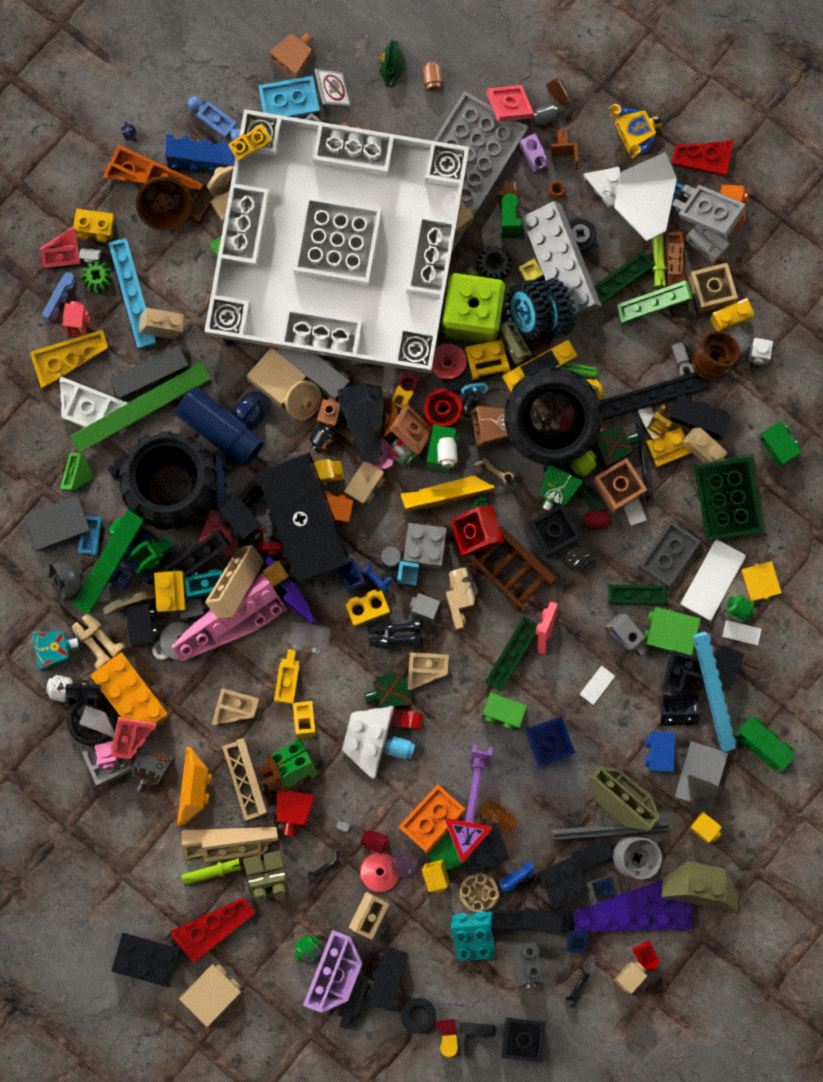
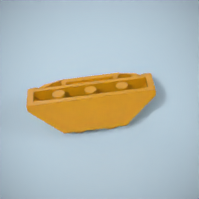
M186 747L177 825L183 827L202 812L205 805L209 803V793H206L207 785H211L212 774H209V770L191 747Z

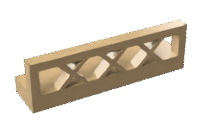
M241 738L236 740L237 742L222 746L244 819L247 821L266 815L267 810L245 739ZM238 746L240 755L235 760L229 757L227 749ZM238 764L245 767L246 773L243 779L237 777L234 773ZM243 782L251 787L252 791L249 797L242 795L240 792ZM242 797L247 800L245 804L243 802ZM249 801L256 804L258 813L247 815L245 808Z

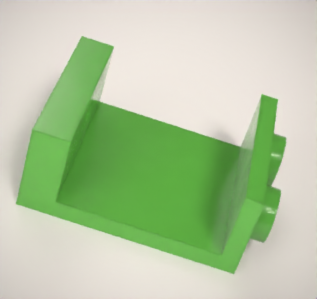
M655 607L653 612H649L647 622L650 623L649 630L645 629V638L643 639V641H646L645 647L654 646L692 655L695 644L693 635L698 632L701 618Z

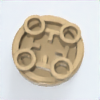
M475 873L469 875L462 882L459 896L462 904L468 910L476 913L479 911L486 912L496 904L499 889L492 877L484 873Z

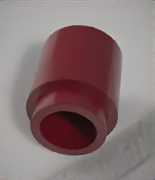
M608 511L584 512V528H589V530H607L608 526H611V514H608Z
M365 830L360 845H363L365 849L382 855L383 852L388 851L391 841L388 840L387 835L373 830Z

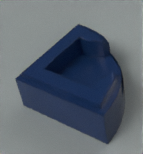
M612 877L592 883L600 894L607 897L617 896Z

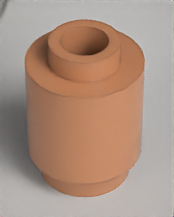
M436 62L426 63L422 67L424 86L427 87L428 91L441 89L443 82L440 65L436 64Z

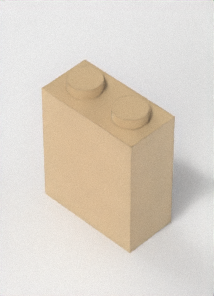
M272 347L247 375L249 382L281 408L285 406L283 399L289 389L299 380L307 381L304 373Z
M212 964L179 998L206 1027H209L241 994L239 990L241 985L234 978L229 980L225 976L226 970L219 964L217 966Z

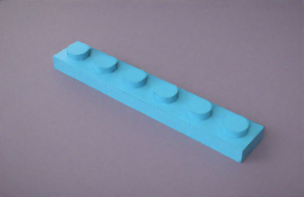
M127 238L109 242L137 348L139 350L156 345L154 336L139 333L140 315L146 310Z

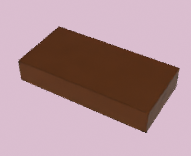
M203 184L201 190L197 189L192 197V209L188 219L198 224L202 222L214 198L210 194L207 185Z

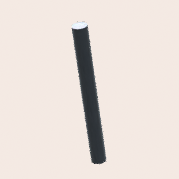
M637 422L636 430L640 440L638 445L643 482L647 488L645 497H652L653 492L643 422Z

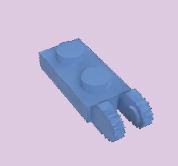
M66 272L55 288L42 313L45 322L51 323L52 319L55 320L57 318L60 304L64 303L68 297L67 291L72 290L76 283L73 273Z

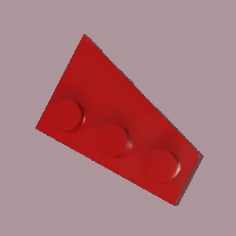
M727 140L726 142L714 141L705 144L675 145L671 165L726 177L734 140Z

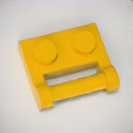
M502 339L465 347L472 380L494 373L510 372ZM501 360L500 365L476 369V365Z

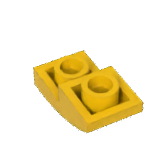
M261 124L246 135L242 134L228 145L239 161L265 147L273 140L264 125Z

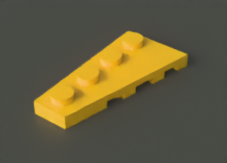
M99 330L31 351L30 355L41 388L46 387L107 350L108 345L103 330Z

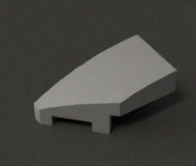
M86 706L79 724L114 738L115 732L107 714Z

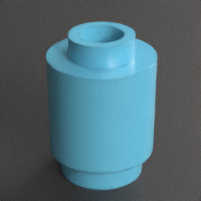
M393 736L392 739H388L385 750L389 751L388 755L406 760V758L411 759L415 744H412L409 740Z

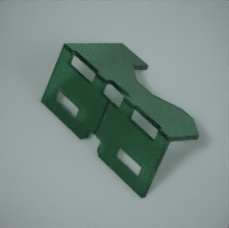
M584 481L575 492L578 498L585 499L590 507L588 512L599 511L606 504L602 496L595 493Z

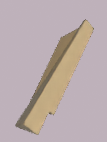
M276 827L181 831L184 860L204 856V862L262 855L267 851L268 845L272 841L278 840Z

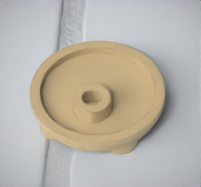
M234 166L219 167L214 171L215 175L207 185L213 197L229 191Z
M297 381L283 399L289 415L297 420H306L312 417L320 407L321 391L311 381Z

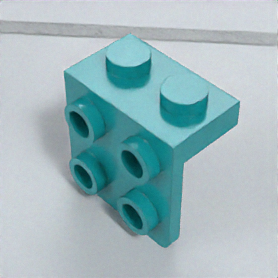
M479 911L471 914L459 913L453 915L451 932L457 960L469 961L495 958L496 950L491 930L493 922L492 912Z

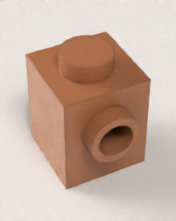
M332 398L322 400L317 425H327L336 430L341 412L338 400Z

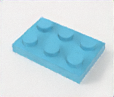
M313 76L258 85L263 113L293 118L306 116L310 113H320Z

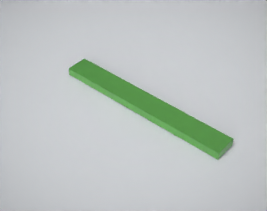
M200 362L71 434L69 437L78 453L185 394L193 387L210 380L211 377L203 362Z

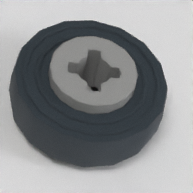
M578 218L572 220L569 225L580 252L588 251L594 246L597 239L595 226L586 219Z

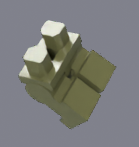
M281 850L263 854L264 860H262L261 855L243 859L253 901L256 900L258 905L266 903L267 898L272 896L276 900L285 899V895L288 893Z

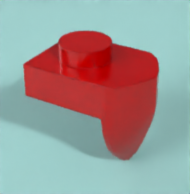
M262 530L256 543L257 552L260 555H268L270 557L282 555V542H264V531Z
M649 940L631 949L637 962L646 971H655L660 961Z

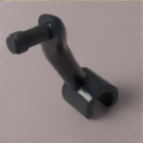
M334 851L335 861L323 865L314 872H307L306 874H313L315 876L313 881L307 882L310 884L314 883L319 875L341 862L338 857L339 852Z
M584 965L580 966L584 976L579 979L571 995L565 998V1000L568 998H573L574 1000L573 1005L569 1007L576 1005V996L590 976V972L587 973Z

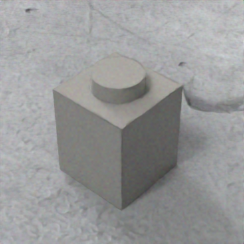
M418 593L417 598H412L409 608H412L411 614L421 616V618L433 622L440 601Z

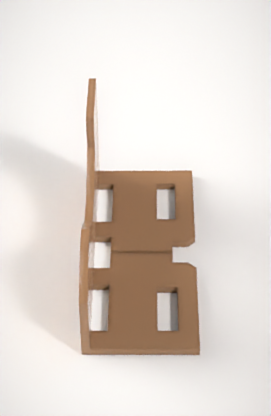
M683 242L682 244L669 243V257L672 258L668 261V274L681 275Z

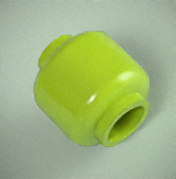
M588 450L581 458L569 462L568 467L577 477L579 475L585 477L596 468L595 459L597 457L591 450Z

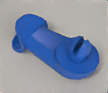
M369 561L366 562L368 565L366 571L362 566L359 567L360 572L365 573L380 591L382 590L383 593L390 591L388 586L394 581L391 580L389 582L392 577H387L383 580L372 570V565Z
M525 862L521 869L503 877L500 881V888L511 894L510 891L513 893L518 883L527 877L530 879L534 878L536 874L533 871V864Z

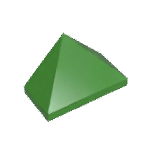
M83 453L69 454L60 489L76 490L94 478Z

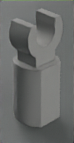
M684 342L674 344L672 349L677 364L680 365L679 375L684 376L683 369H688L690 374L693 373L694 368L688 363L690 360Z

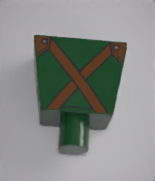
M623 427L599 432L595 447L604 470L632 455L631 446L640 443L636 432L626 435Z
M402 668L373 682L375 690L364 693L367 705L378 702L380 708L412 706Z

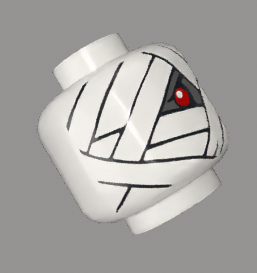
M55 675L52 679L49 678L46 688L49 698L60 702H67L65 686L66 684H73V680L60 675Z

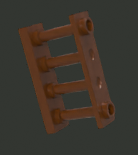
M501 525L499 528L504 542L486 549L477 559L471 554L468 559L470 562L469 566L475 572L479 570L511 602L510 606L516 612L521 611L524 613L527 608L523 604L542 585L547 584L550 587L556 581V577ZM506 544L510 548V553L489 572L482 564L501 545ZM515 558L522 559L524 566L505 585L496 579ZM529 571H534L538 575L537 580L517 599L510 590Z

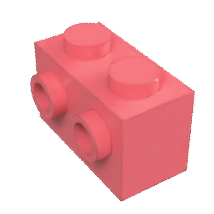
M80 302L65 303L62 326L66 334L78 337L86 335L87 328H90L91 325L89 312L86 311L85 306Z

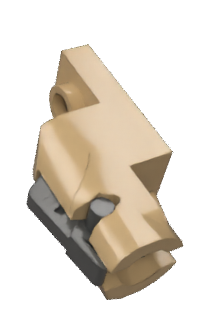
M460 568L449 572L450 589L453 590L446 592V598L455 632L463 630V624H466L464 614L459 611L472 608L475 596L478 594V589L467 568Z

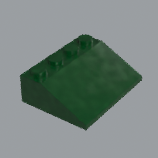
M753 453L694 465L707 540L765 531L766 524Z

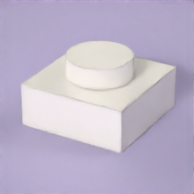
M82 248L79 258H83L85 262L94 263L101 258L102 250Z

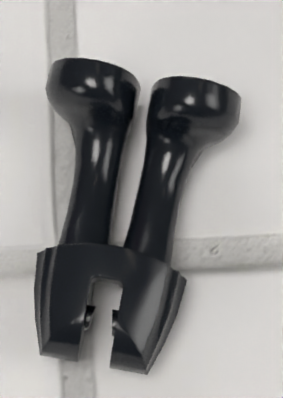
M415 616L412 621L403 624H387L386 621L369 625V634H383V637L369 638V646L387 649L389 645L409 644L413 646L416 652H422L421 633L402 636L390 635V633L422 632L421 616Z

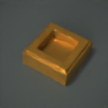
M279 560L262 571L273 588L289 578Z

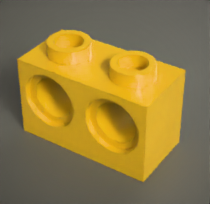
M372 590L366 593V597L359 598L357 596L348 600L349 603L346 604V609L354 628L390 615V610L382 590L379 592ZM379 600L382 605L380 608L375 609L371 606V602ZM361 607L364 612L357 616L353 613V609Z

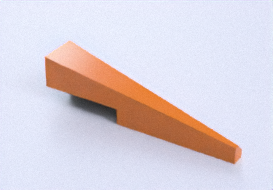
M119 144L103 175V178L139 183H146L150 179L159 176H168L179 180L186 188L201 190L203 186L202 183Z

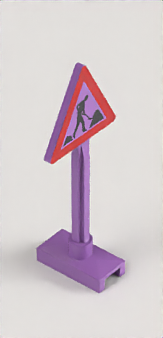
M474 744L469 762L473 764L474 775L465 821L445 819L461 863H464L492 830L491 826L476 824L473 820L482 770L485 769V766H489L493 748L489 747L487 753L476 751L477 745Z

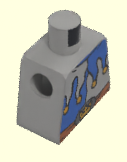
M627 614L618 615L604 627L626 651L633 649L638 656H641L647 650L641 642L645 636Z

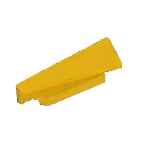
M470 476L420 489L419 492L402 493L400 495L406 513L494 491L495 487L476 476Z

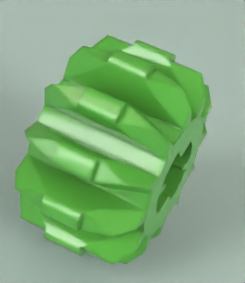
M96 261L95 266L88 263L89 269H82L85 273L80 276L84 280L82 285L87 287L89 292L94 289L95 293L98 294L99 289H102L103 292L106 291L104 286L111 287L109 281L113 280V276L110 275L112 271L110 268H106L105 263L99 265V262ZM95 275H96V277H98V275H100V279H97V278H96V280H94L93 277H94Z

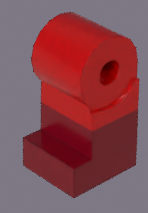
M394 708L389 727L421 730L423 714Z

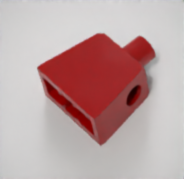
M277 789V822L285 823L283 835L295 836L296 825L305 827L314 802V795L287 790L283 792L281 789Z

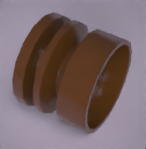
M723 331L708 333L692 355V366L695 372L700 377L709 381L722 379L738 360L740 354L739 345L730 334Z

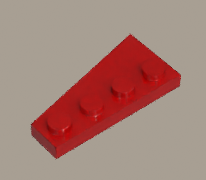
M243 897L169 933L191 961L195 963L256 912Z

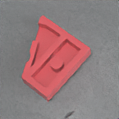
M75 227L70 228L40 248L43 268L81 263Z
M550 602L547 609L544 608L542 614L543 621L538 623L536 634H538V653L543 655L547 652V640L551 638L557 617L558 604Z

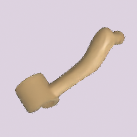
M482 458L481 461L474 464L475 467L485 464L491 472L502 478L504 484H507L506 476L511 477L512 481L514 480L512 473L501 472L486 458Z

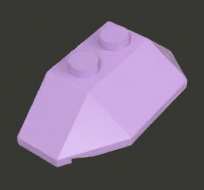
M332 930L303 1006L322 1013L348 1001L362 966L361 959L351 937Z

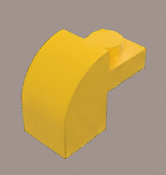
M326 459L314 462L322 483L345 479L341 461Z
M312 701L293 703L296 739L316 737Z

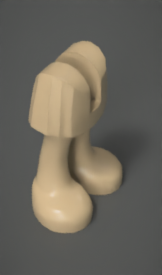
M88 614L82 617L86 626H89L86 631L78 622L72 625L74 634L79 642L85 643L97 658L95 668L97 670L109 662L111 658L98 646L93 639L94 636L108 650L112 658L126 650V646L123 643L114 644L101 630L102 625Z

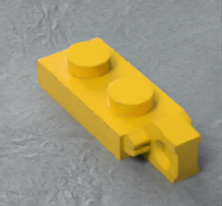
M288 649L287 659H282L280 663L274 702L294 703L299 673V661H295L296 650Z

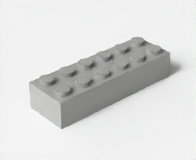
M553 201L522 216V221L545 279H558L559 282L562 281L564 283L563 286L568 287L567 293L571 292L572 294L570 300L574 299L575 304H572V307L576 308V312H573L576 318L601 307L602 305L562 204Z

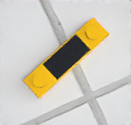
M566 340L504 374L502 378L511 392L516 383L530 372L537 369L560 367L577 358L578 355L570 341Z

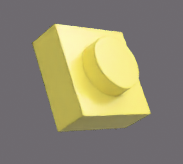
M535 258L518 267L525 281H536L544 276Z

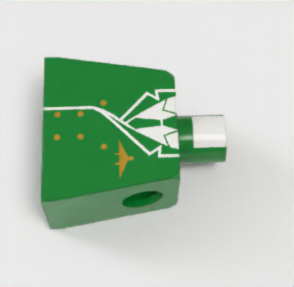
M548 465L540 488V494L546 497L542 507L551 510L556 502L565 506L582 484V479L555 465Z

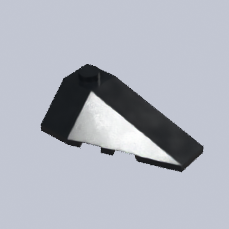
M361 384L338 389L339 408L341 413H345L348 421L346 425L348 429L352 430L355 438L353 442L361 461L379 464L384 405L382 387Z

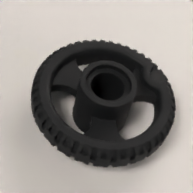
M103 698L102 704H97L96 707L92 708L98 710L101 705L106 707L115 732L118 721L116 710L108 700ZM78 703L76 707L70 708L67 716V727L71 736L77 742L87 746H95L105 743L111 738L102 733L101 737L96 739L82 737L80 735L82 730H96L79 724L80 722L74 721L77 710L84 704Z

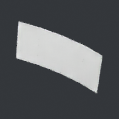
M716 539L684 596L681 605L711 621L746 555Z

